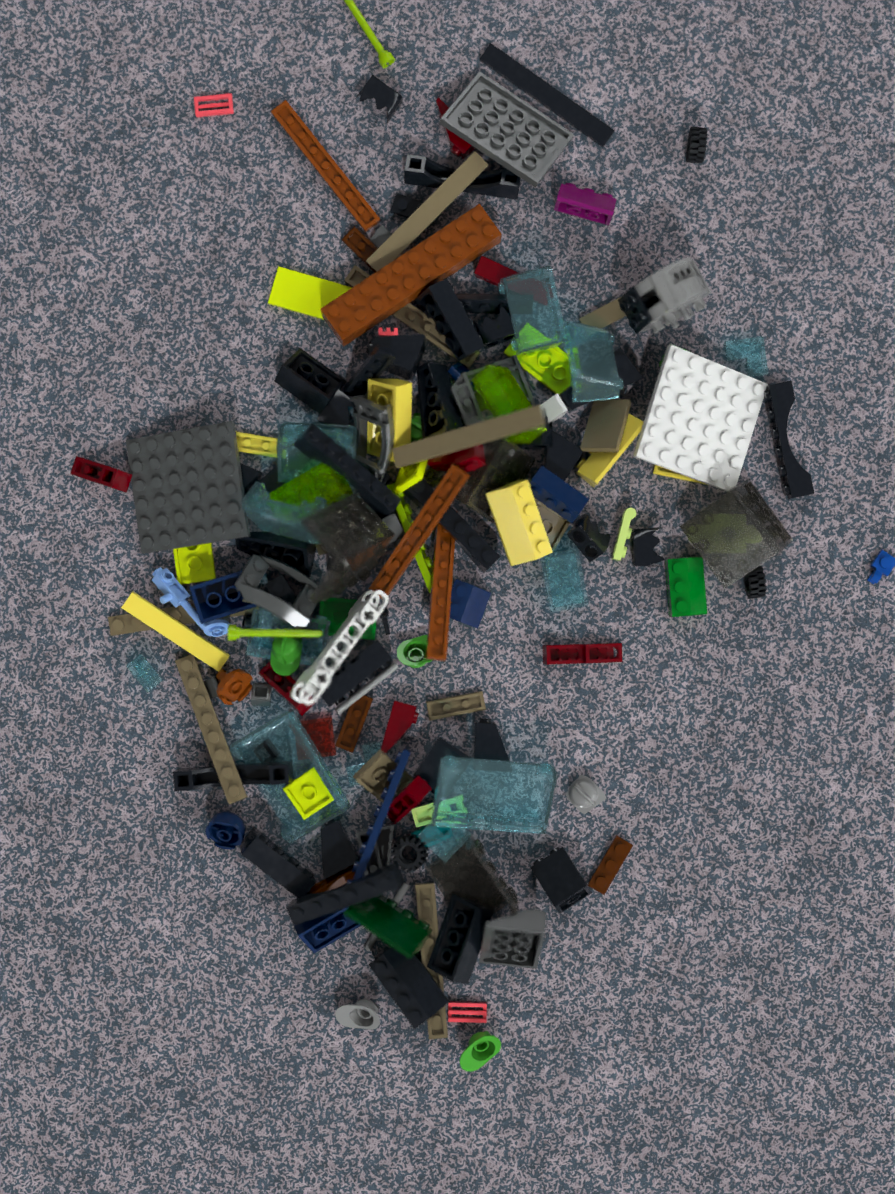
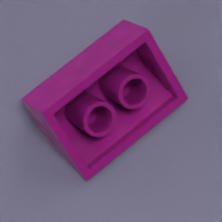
M561 183L554 210L609 226L617 199L608 193H602L601 195L594 193L595 191L590 188L580 189L576 188V185L572 183Z

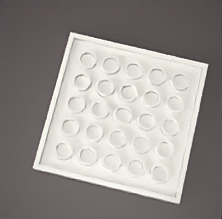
M672 344L668 345L633 457L721 490L734 493L762 405L764 391H766L768 384Z

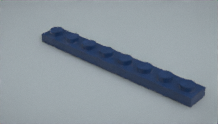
M404 748L403 752L398 751L395 759L398 765L396 770L391 769L388 781H391L389 788L384 787L380 798L383 799L381 807L377 806L373 817L376 818L374 825L370 824L366 835L369 836L367 843L363 842L359 854H362L360 862H355L352 869L355 875L353 880L348 879L347 884L363 877L411 750Z

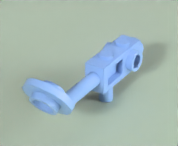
M161 567L153 572L152 575L154 577L152 581L164 594L159 598L162 604L170 601L175 608L181 605L207 636L219 637L228 633V625L230 623L227 620L216 619L201 624L197 611L187 601L190 594L178 582L172 572L167 568L162 569Z

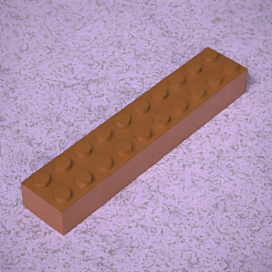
M478 204L321 308V315L344 347L415 300L429 286L448 278L499 244L502 234L483 207Z

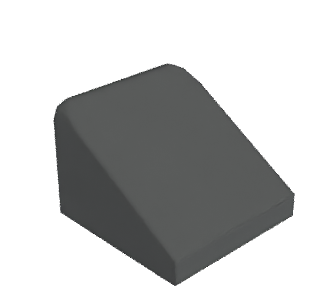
M381 225L370 238V241L379 248L392 234Z
M213 677L204 681L210 699L218 697L217 688L219 680Z
M253 683L251 705L271 707L272 687L269 684Z

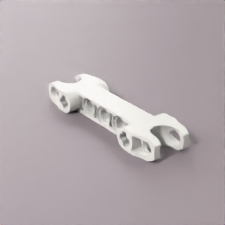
M368 590L361 595L350 609L347 619L312 666L306 669L291 690V698L298 703H305L306 705H310L317 700L329 685L333 673L361 635L380 616L388 603V595L382 590ZM379 595H381L383 598V602L381 605L377 606L380 601ZM350 626L354 628V633L352 636H350L348 633V629ZM339 641H341L343 645L341 651H338L336 648L337 643ZM327 657L331 659V664L329 667H326L325 665V659ZM301 687V689H300L299 692H298V697H297V696H296V690Z

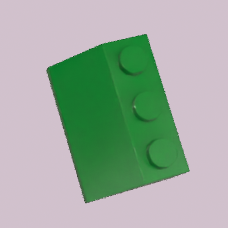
M703 557L664 560L669 617L707 614Z

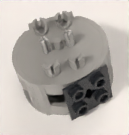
M687 257L660 269L637 285L632 286L618 302L620 309L629 320L630 327L634 329L636 334L650 329L656 334L665 328L662 324L664 322L666 326L671 324L675 329L679 326L678 319L683 317L685 321L693 317L695 313L691 309L692 306L696 312L707 307L703 298L712 292L691 257Z

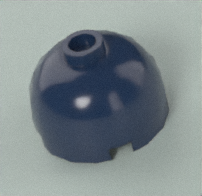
M222 811L211 818L205 833L209 841L211 838L215 842V846L232 850L237 845L240 846L242 844L246 828L240 816L233 812Z

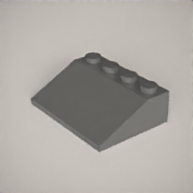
M536 908L526 909L487 922L479 963L537 969L546 934L547 911H541Z

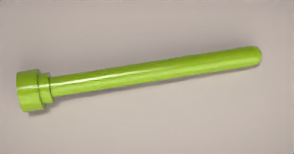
M344 0L379 54L378 62L382 68L388 67L387 62H389V65L395 62L394 56L391 52L384 50L354 1Z
M228 625V640H237L240 637H321L323 635L322 630L241 629L237 625Z

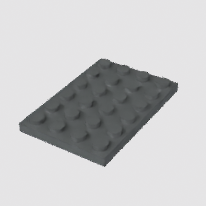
M480 71L441 117L439 124L535 188L574 137L573 133Z

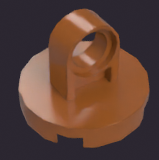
M221 668L216 674V678L220 681L217 688L218 698L227 705H233L232 702L236 700L242 701L252 689L250 684L251 680H253L252 676L244 669H235L226 673L227 671Z

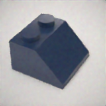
M456 579L451 591L450 618L478 629L491 593Z

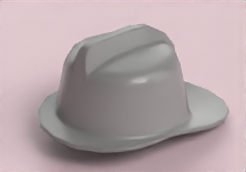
M580 775L578 779L572 782L566 793L568 800L584 815L606 800L604 792L590 778L584 775Z
M367 999L358 1000L354 1005H342L335 1012L336 1020L345 1027L373 1030L380 1025L379 1006Z

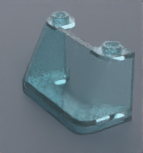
M551 266L535 268L500 279L498 288L500 294L507 298L514 329L511 347L513 351H516V355L563 345L566 342V331Z
M574 321L563 322V348L565 352L567 351L570 383L573 387L571 393L572 402L619 398L620 390H623L622 378L618 377L613 351L615 343L614 334H610V331L607 329Z
M287 422L280 426L277 439L278 482L293 483L298 479L299 474L337 476L339 484L343 486L352 485L336 470L317 460L308 458L293 445L312 423ZM314 423L357 460L356 427L351 425Z
M255 482L241 501L243 512L260 530L312 544H322L331 534L327 504L324 498L316 497L315 502L311 504L303 501L300 507L270 500L269 492L265 491V484Z
M261 607L253 609L250 629H296L290 623H285ZM316 615V619L309 618L310 622L303 628L322 630L323 635L321 637H301L302 653L300 664L312 666L328 644L331 621H327L328 617ZM248 637L246 655L270 659L272 642L275 637Z

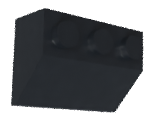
M301 348L282 364L274 382L319 414L329 403L338 389L341 390L347 382Z

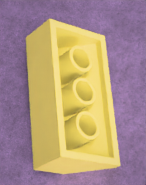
M369 378L368 400L383 406L391 405L394 423L393 448L411 443L412 382L401 379ZM367 421V453L380 457L382 446L381 427ZM392 451L390 461L395 462Z
M628 414L619 451L589 452L591 454L587 460L583 458L576 466L579 469L576 474L594 488L641 432L644 421Z
M516 480L485 493L510 566L537 560L553 553L528 480Z

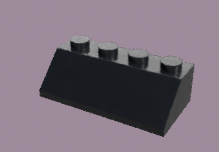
M452 894L427 967L453 983L469 984L482 947L485 925L491 921L494 910L479 902Z
M391 947L369 964V967L414 1029L450 1002L416 954L408 958Z

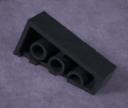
M447 278L429 286L415 299L418 305L422 304L426 309L424 311L426 317L434 320L437 332L446 337L445 343L458 361L477 353L485 347L481 336L477 334L473 326V321L466 314L463 303L456 296L454 287Z
M620 347L613 350L558 395L566 406L567 411H570L643 379V377Z
M427 362L417 367L423 439L463 428L459 410L451 393L452 384L447 366Z
M376 640L339 671L331 676L329 685L320 696L329 707L334 703L338 706L346 699L344 697L345 694L349 691L353 694L361 687L359 683L364 679L368 682L376 676L374 672L378 668L383 670L390 665L391 662L389 660L392 657L379 640Z
M255 826L243 839L240 845L241 855L297 898L306 895L316 884L313 877L315 874L307 867L304 869L300 866V862L296 858L286 854L283 848L273 843Z

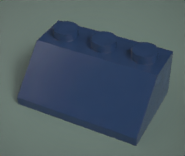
M543 466L540 467L529 483L534 498L570 523L575 521L589 501L588 497Z
M242 571L189 587L201 624L257 607L253 603L242 601L243 596L235 586V582Z
M345 907L294 925L298 937L313 953H316L361 925L344 915L348 908Z

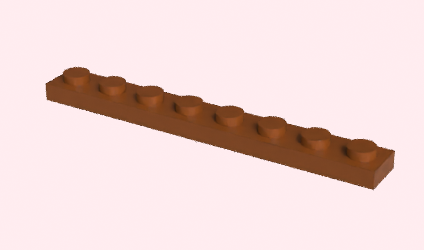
M285 100L274 108L271 114L362 229L367 232L381 220L290 104Z
M452 464L368 589L373 591L382 590L386 595L390 594L470 477L469 474L456 464Z
M439 523L436 525L426 659L446 661L455 540Z

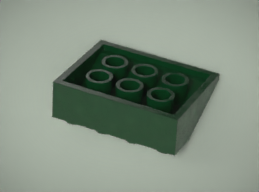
M382 895L350 905L346 909L344 915L408 958H411L422 949L433 931L429 928L430 924L422 919L420 921L413 917L414 914L405 908L402 910L397 906L398 903L391 898L386 899Z

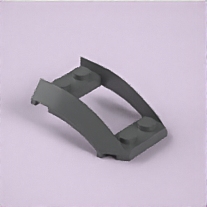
M517 355L469 372H464L451 387V393L463 423L468 426L536 406ZM501 372L515 407L483 417L470 383Z
M368 395L352 396L350 400L354 402L356 410L353 411L354 440L350 455L382 482L391 458L394 443V423L391 405L383 406L368 400ZM367 421L381 427L382 446L378 464L366 459Z
M254 554L250 557L235 582L237 590H240L243 596L242 601L253 603L269 611L285 623H290L296 629H303L310 622V615L321 595L326 592L324 588L298 569L277 559ZM268 567L289 575L303 585L292 606L269 593L256 589Z

